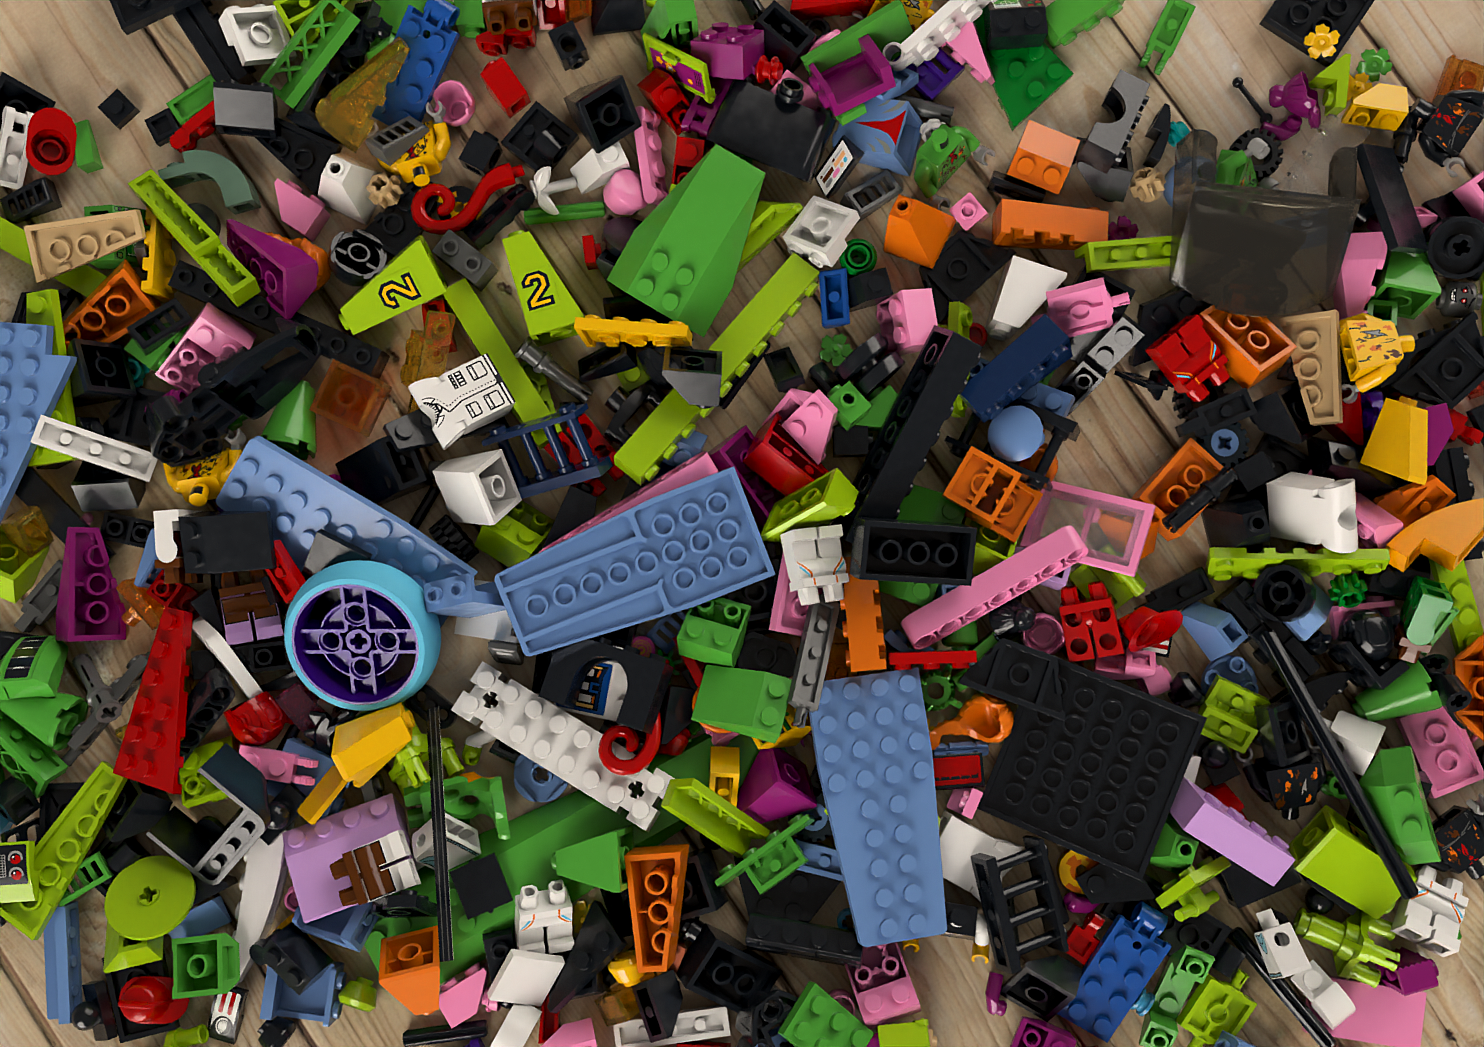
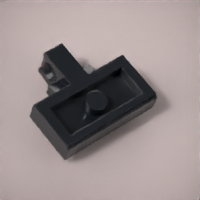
M374 0L355 4L353 14L361 21L341 46L340 53L346 58L366 55L370 42H373L375 37L383 39L391 35L393 26L385 22L382 17H378L381 6Z

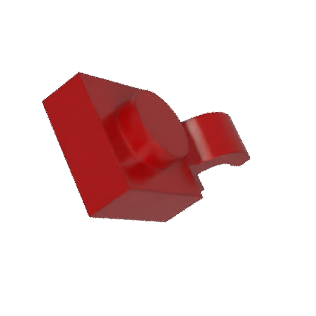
M1454 409L1448 410L1454 431L1447 442L1452 443L1458 438L1469 446H1473L1474 443L1479 444L1484 433L1478 429L1465 426L1468 417Z
M1094 910L1086 915L1082 927L1074 922L1067 932L1069 951L1066 953L1083 965H1085L1099 944L1100 940L1094 935L1105 921Z

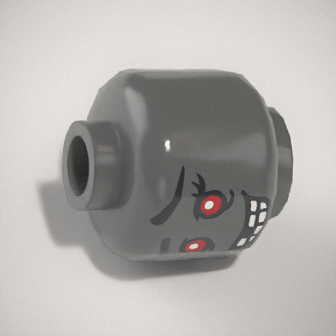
M1449 281L1444 287H1441V294L1436 298L1435 307L1440 310L1442 316L1464 318L1468 313L1481 308L1483 295L1478 293L1477 286L1474 283Z

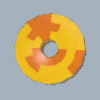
M1068 849L1058 859L1056 867L1058 878L1070 891L1084 894L1075 880V877L1078 876L1076 868L1079 865H1083L1084 871L1099 862Z

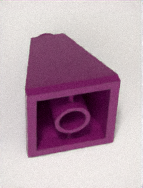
M781 748L760 749L738 791L736 807L760 824L814 809L817 806V801L806 764Z

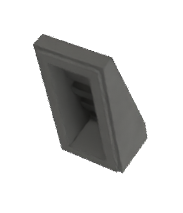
M409 115L370 136L365 142L373 156L391 166L427 134L429 128Z
M888 169L845 193L840 201V205L856 210L860 217L858 222H860L901 194L903 190ZM881 181L889 190L888 193H886L882 186L879 184ZM872 187H873V189L876 191V193L878 194V196H879L880 198H877V197L875 196V194H874L873 191L871 190ZM862 194L865 195L870 204H867V202L861 196Z
M490 640L488 642V649L496 662L511 665L523 664L525 654L520 643Z

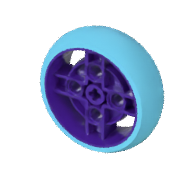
M354 560L331 565L314 574L300 587L287 611L284 640L286 652L295 673L314 694L328 703L344 709L376 711L399 702H404L418 692L429 680L440 653L441 629L437 614L428 613L426 610L424 590L411 577L383 563ZM339 588L341 600L334 603L328 609L323 619H312L314 606L318 598L329 590ZM376 593L386 598L391 603H393L401 611V613L405 616L406 619H402L400 613L396 610V608L393 605H391L388 601L376 596ZM355 605L361 606L365 613L358 611ZM387 632L392 633L396 637V640L391 639L387 635ZM331 633L336 634L339 637V640L333 638ZM403 654H416L414 665L406 675L386 682L385 672L393 668ZM362 659L368 661L370 666L365 665Z

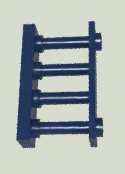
M574 402L560 407L558 409L559 412L506 428L505 424L489 430L490 435L481 441L483 446L498 443L499 448L504 453L521 499L600 477L613 467L609 456L598 459L597 455H593L577 417L588 409L587 403L575 406ZM567 422L583 459L581 464L574 465L573 462L569 461L554 424ZM543 428L559 464L558 471L551 472L550 469L546 468L531 434L532 431ZM520 435L536 471L534 478L529 479L527 475L524 476L508 440L509 438Z

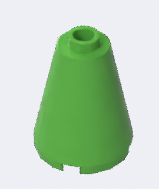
M301 380L276 405L261 434V437L300 460H307L308 455L313 459L317 452L315 389L311 387L309 382Z
M1417 660L1416 663L1405 661L1410 668L1384 690L1370 688L1363 690L1354 697L1356 703L1352 704V708L1358 717L1376 722L1433 711L1441 708L1442 702L1437 690L1433 691L1430 684L1431 678Z
M57 692L56 697H27L0 700V710L49 748L57 751L68 746L67 743L73 737L71 733L74 728L85 721L89 705L81 696Z

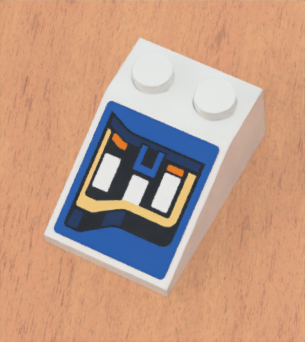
M608 661L600 663L587 674L574 709L555 702L554 705L565 711L616 721L627 691L625 671L618 662Z

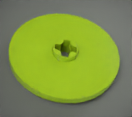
M156 855L142 858L122 870L111 883L104 903L106 918L118 934L131 940H150L163 936L176 928L190 912L196 894L195 880L191 872L173 857ZM153 892L155 894L152 896L153 900L147 902L148 894Z

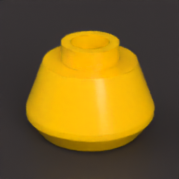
M635 950L617 954L608 964V970L618 983H624L625 987L640 983V978L645 975V973H638Z

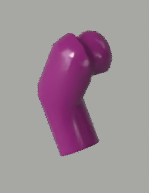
M1292 114L1279 125L1264 121L1259 132L1266 129L1268 130L1267 136L1274 133L1276 135L1275 140L1285 141L1299 132L1302 118Z
M1069 892L1063 898L1064 904L1068 906L1067 909L1072 913L1087 914L1100 905L1091 904L1087 897H1078L1075 892Z
M989 972L985 991L987 1011L993 1016L995 1014L1003 1016L1007 1009V1003L1004 1000H999L1003 975Z

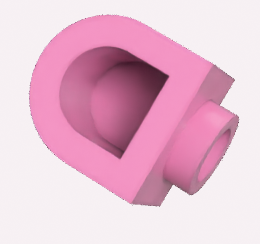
M1157 663L1155 675L1135 679L1142 692L1154 697L1170 690V683H1172L1169 671Z

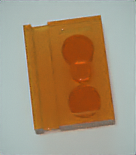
M1451 55L1446 60L1433 100L1437 95H1446L1451 90L1474 89L1482 92L1484 87V66L1466 59L1460 60L1455 55Z

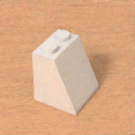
M1013 255L1003 269L985 324L986 331L990 333L989 336L1004 341L1006 338L1010 339L1047 300L1046 292L1057 289L1066 279L1067 273Z
M502 449L448 459L432 471L453 522L495 525L522 501Z

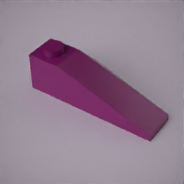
M68 527L56 608V641L126 640V609L124 603L120 601L116 588L118 584L116 578L112 576L108 564L107 550L100 529L97 527Z

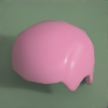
M448 80L440 83L433 93L435 99L434 112L436 113L439 110V100L446 108L443 122L453 127L468 123L475 112V99L467 87L461 82Z

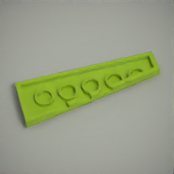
M46 289L27 293L26 324L54 326L52 355L67 356L58 290ZM69 377L50 418L76 426ZM37 445L27 467L80 459Z
M1212 547L1208 551L1205 570L1208 578H1214L1217 581L1229 580L1231 577H1243L1249 580L1257 579L1266 568L1277 565H1292L1305 571L1310 577L1333 572L1334 575H1341L1342 573L1347 575L1352 571H1364L1366 574H1375L1386 569L1390 561L1389 549H1357L1351 553H1339L1322 548L1317 550L1315 554H1309V551L1304 550V548H1293L1286 553H1278L1275 548H1263L1262 552L1247 553L1246 548Z
M101 761L35 846L34 871H39L38 901L0 903V916L32 941L38 940L41 937L128 778L114 774V767L106 761Z

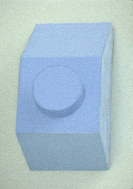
M1315 583L1316 601L1312 610L1304 618L1293 622H1283L1299 641H1307L1326 621L1334 603Z

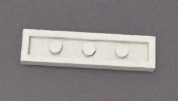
M44 415L40 416L30 441L33 444L146 482L150 481L158 460L149 451Z
M722 1005L679 1010L672 1036L650 1043L641 1016L613 1021L616 1047H655L731 1036L728 1009Z

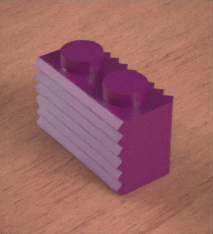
M1402 946L1400 949L1396 948L1393 951L1400 953L1399 962L1386 958V960L1398 965L1395 971L1375 964L1376 970L1381 971V983L1386 984V986L1391 987V989L1396 990L1402 995L1404 994V996L1439 986L1437 980L1439 971L1435 962L1432 959L1421 956L1418 952H1412Z

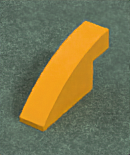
M1484 498L1447 506L1413 522L1386 545L1385 549H1389L1390 555L1388 564L1404 572L1421 553L1448 570L1453 571L1484 537Z

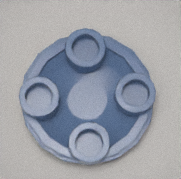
M1010 406L1003 409L996 418L992 419L988 428V442L991 450L999 458L1011 463L1020 462L1031 457L1045 441L1043 425L1039 416L1033 410L1024 406Z
M1221 656L1211 661L1202 673L1201 688L1205 695L1216 675L1258 694L1259 688L1255 672L1250 664L1239 656Z

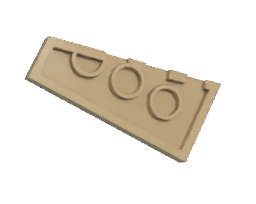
M139 209L24 226L36 283H43L146 239L141 210Z
M1329 310L1278 318L1284 335L1297 346L1291 354L1310 424L1318 426L1343 423L1339 312L1337 310Z

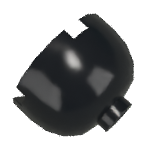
M353 229V232L344 233V231L339 232L333 238L328 252L329 267L335 277L344 284L357 287L364 286L385 267L387 255L382 250L380 240L371 233L360 229Z
M1277 565L1266 568L1258 576L1254 585V593H1256L1258 602H1255L1257 609L1264 617L1273 621L1293 622L1304 618L1312 610L1316 601V588L1313 579L1305 571L1292 565Z

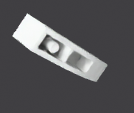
M296 819L284 832L295 828ZM282 834L269 846L259 838L244 855V861L247 862L246 870L242 874L239 888L242 890V897L235 910V918L238 919L237 930L232 935V938L239 943L240 980L236 985L244 981L254 961L250 957L249 949L260 939H266L282 898L289 870L285 858Z

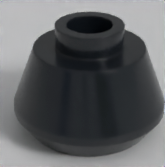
M1178 672L1172 683H1170L1171 691L1168 693V696L1175 705L1179 707L1182 705L1187 709L1204 704L1206 696L1199 684L1188 672Z
M279 1016L274 1020H266L257 1031L261 1034L258 1039L261 1047H283L296 1030L295 1022Z

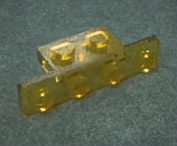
M428 311L424 332L411 329L410 338L407 339L405 345L407 353L405 364L401 367L400 371L401 383L407 388L416 381L440 377L444 374L456 318L454 314ZM412 394L407 414L420 409Z

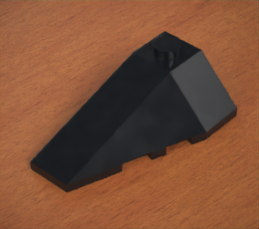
M340 47L294 109L289 108L286 117L300 128L322 138L345 145L348 144L358 122L359 112L356 111L357 98L361 96L359 79L360 71L364 68L365 55L346 58L340 53Z
M1314 436L1306 440L1312 475L1335 479V481L1355 479V492L1377 497L1412 483L1360 463L1364 452L1356 447Z

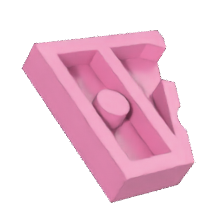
M818 389L781 426L819 465L826 458L825 449L827 442L831 439L833 432L832 424L836 421L838 409Z

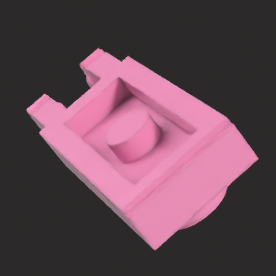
M247 744L240 745L239 754L261 771L265 779L289 784L314 785L315 778L308 775H298L296 771L298 765L306 768L318 767V760L299 756L300 754Z

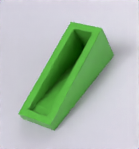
M89 120L74 123L77 132L75 147L77 167L87 174L103 169L104 167Z

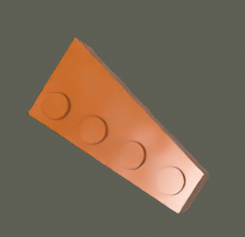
M126 258L63 321L66 352L70 341L74 338L112 343L128 333L126 327L161 306L158 299L141 290V281L143 280Z

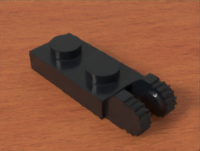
M516 184L499 197L464 233L481 250L485 245L491 243L495 235L505 226L512 223L520 211H527L530 205H533L535 200L534 193L528 190L525 185Z

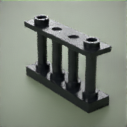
M1016 399L1005 408L1024 406L1033 410L1039 416L1043 429L1050 431L1052 435L1035 472L1019 466L1021 461L1011 463L995 456L989 442H987L984 450L980 451L1021 473L1020 479L1026 481L1025 484L1036 491H1041L1043 488L1051 492L1053 488L1052 483L1045 476L1062 442L1066 441L1067 438L1076 442L1081 432L1079 425L1075 421ZM972 412L958 440L946 436L944 440L950 449L949 452L961 459H964L971 445L968 444L981 421L974 412Z
M1029 835L1023 836L1025 850L996 860L994 856L983 853L970 856L996 968L1010 974L1022 971L1019 960L1021 955L1045 945L1064 953L1069 951L1068 935L1063 926L1048 861V848L1044 843V839ZM1028 861L1032 877L1003 888L1000 878L1001 871ZM1035 889L1038 905L1009 916L1007 900ZM1041 917L1045 933L1016 944L1013 934L1014 927Z

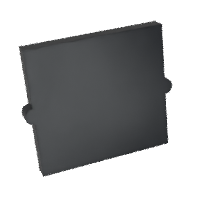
M495 852L477 860L470 859L468 864L449 872L468 920L487 911L492 913L494 908L513 901Z

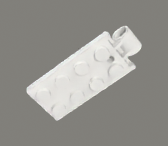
M949 0L901 44L897 42L887 44L882 54L890 63L891 69L895 71H902L912 63L918 67L924 61L934 58L939 52L938 48L946 41L954 40L960 34V29L967 22L975 21L982 14V9L986 5L997 0ZM901 52L900 58L895 62H891L893 54Z

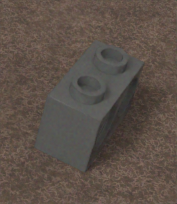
M448 229L432 250L440 261L462 278H466L470 284L481 292L498 272L492 261L450 229Z

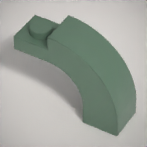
M206 150L182 152L184 163L173 162L168 164L167 168L158 170L160 178L171 189L202 180L218 183L226 208L235 215L261 208L257 190L248 176L233 162L220 154Z

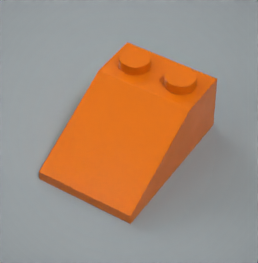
M1238 290L1233 291L1199 314L1204 323L1202 325L1204 330L1219 347L1221 354H1224L1229 360L1224 364L1229 375L1242 388L1246 387L1247 390L1282 367L1297 348L1286 335Z
M1190 437L1139 488L1131 500L1155 505L1153 519L1160 520L1158 533L1167 541L1173 540L1184 534L1206 506L1179 528L1176 533L1170 532V529L1167 530L1162 523V519L1195 493L1204 480H1210L1223 466Z

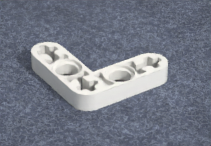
M201 616L193 620V633L217 657L245 696L250 700L263 693L224 638Z

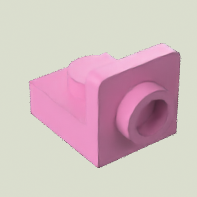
M971 192L949 210L965 231H968L979 221L980 223L984 222L989 217L987 211Z
M974 788L953 789L947 803V808L972 819L983 792Z

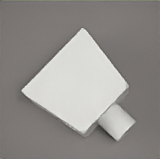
M1339 711L1334 722L1323 718L1351 770L1363 776L1377 750L1386 727L1345 711Z

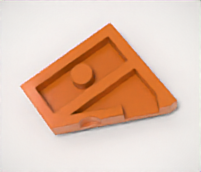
M1429 475L1425 485L1412 482L1378 496L1372 501L1402 521L1405 529L1422 517L1444 508L1456 494L1437 477Z

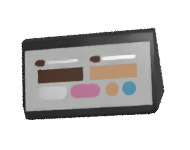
M845 135L841 137L814 176L823 194L828 199L837 193L865 154Z

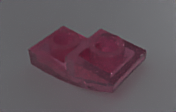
M299 681L275 698L281 709L303 733L305 730L315 727L308 717L310 711L326 712L318 705L317 698Z

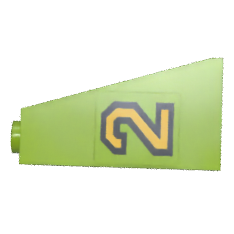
M519 230L510 233L508 238H504L502 241L530 337L540 347L577 336L578 333L574 329L575 317H585L529 231Z
M423 234L417 236L389 261L379 273L344 302L340 308L342 314L338 316L345 330L350 329L352 334L355 335L447 292L448 284Z
M1326 804L1288 844L1290 854L1295 858L1293 865L1296 871L1377 920L1383 914H1388L1401 896L1377 850L1370 843L1369 836ZM1402 861L1415 883L1417 878L1412 867Z

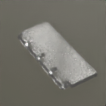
M1328 114L1318 128V133L1313 135L1303 149V155H1299L1287 172L1288 177H1284L1277 186L1280 189V193L1275 197L1281 200L1279 204L1306 220H1309L1355 155L1354 148L1362 144L1371 132L1363 126L1341 123L1343 115L1339 118L1334 114Z

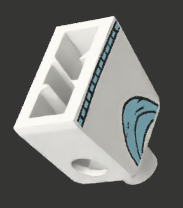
M445 813L449 870L480 855L481 849L478 830ZM431 818L411 838L412 855L417 870L424 866L435 870Z
M1273 908L1256 913L1262 931L1254 933L1270 978H1285L1312 969L1290 922L1279 924ZM1275 935H1276V936L1278 937V939H1279V945H1277V944L1275 943V940H1274V936H1275Z

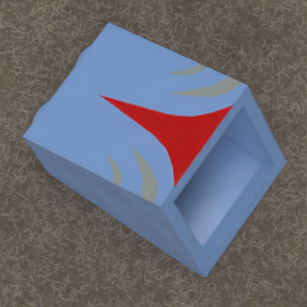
M872 98L864 102L867 113L844 126L839 122L838 129L832 137L833 148L841 137L845 135L865 153L858 163L910 176L921 140L919 130L923 122L909 101Z

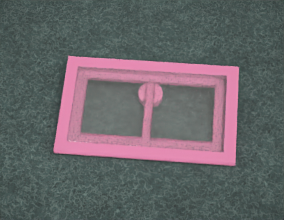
M1055 481L1051 482L1053 486L1051 492L1045 489L1039 491L1043 493V496L1027 521L1020 547L1027 548L1060 528L1073 526L1089 549L1088 554L1078 563L1135 577L1155 512V505Z

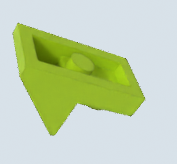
M1344 54L1308 83L1310 88L1326 89L1322 98V105L1325 106L1324 116L1336 117L1346 108L1351 54Z

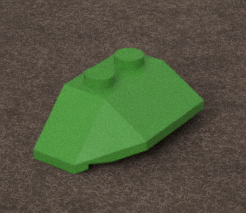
M1412 746L1380 750L1359 780L1362 790L1402 861L1409 865L1440 862L1441 856Z

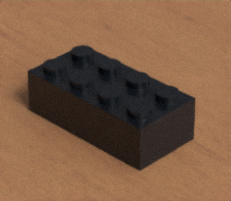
M855 516L849 574L863 580L971 586L977 528L958 523Z

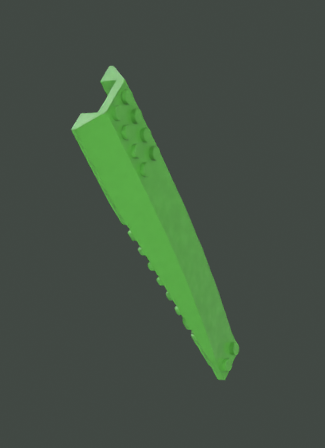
M704 733L693 738L691 742H688L684 752L678 756L657 754L647 770L653 774L655 769L658 768L675 779L695 778L708 787L711 746H714L711 742L712 736ZM742 734L731 739L726 746L740 747L738 791L760 751L752 737ZM779 747L785 752H787L785 747ZM638 784V787L634 786L631 791L634 793L632 798H637V795L643 796L644 791L641 789L643 784ZM577 790L508 821L511 839H499L496 827L479 834L481 854L472 859L477 860L495 852L513 901L494 908L492 913L487 911L468 920L449 873L454 960L440 962V984L486 959L482 934L511 928L514 940L515 895H520L523 886L533 885L537 887L538 891L548 890V884L551 881L563 880L571 903L595 888L594 886L557 875V870H553L551 862L553 853H556L555 851L627 825H633L634 847L658 846L688 826V824L661 807L663 800L660 799L655 809L661 813L648 833L626 819L629 812L624 808L618 814L581 790ZM469 860L452 869H449L448 872L468 864ZM424 866L417 870L421 884L405 890L417 891L418 895L428 896L429 901L437 904L435 870ZM400 891L391 895H399ZM379 917L364 944L378 973L381 939L437 926V917Z

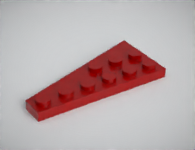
M164 606L113 773L172 794L182 795V784H178L179 768H183L184 757L180 756V741L185 738L188 692H184V678L189 677L190 666L185 665L186 651L191 647L193 613Z

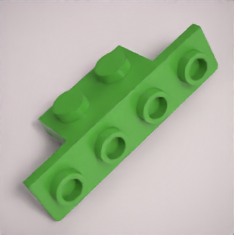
M802 813L798 814L788 822L790 827L783 832L777 830L766 837V844L761 848L753 847L742 855L744 860L734 866L732 863L719 872L721 877L714 881L717 887L725 886L743 872H746L758 892L764 894L809 861L793 836L816 819L813 815L806 814L804 816Z

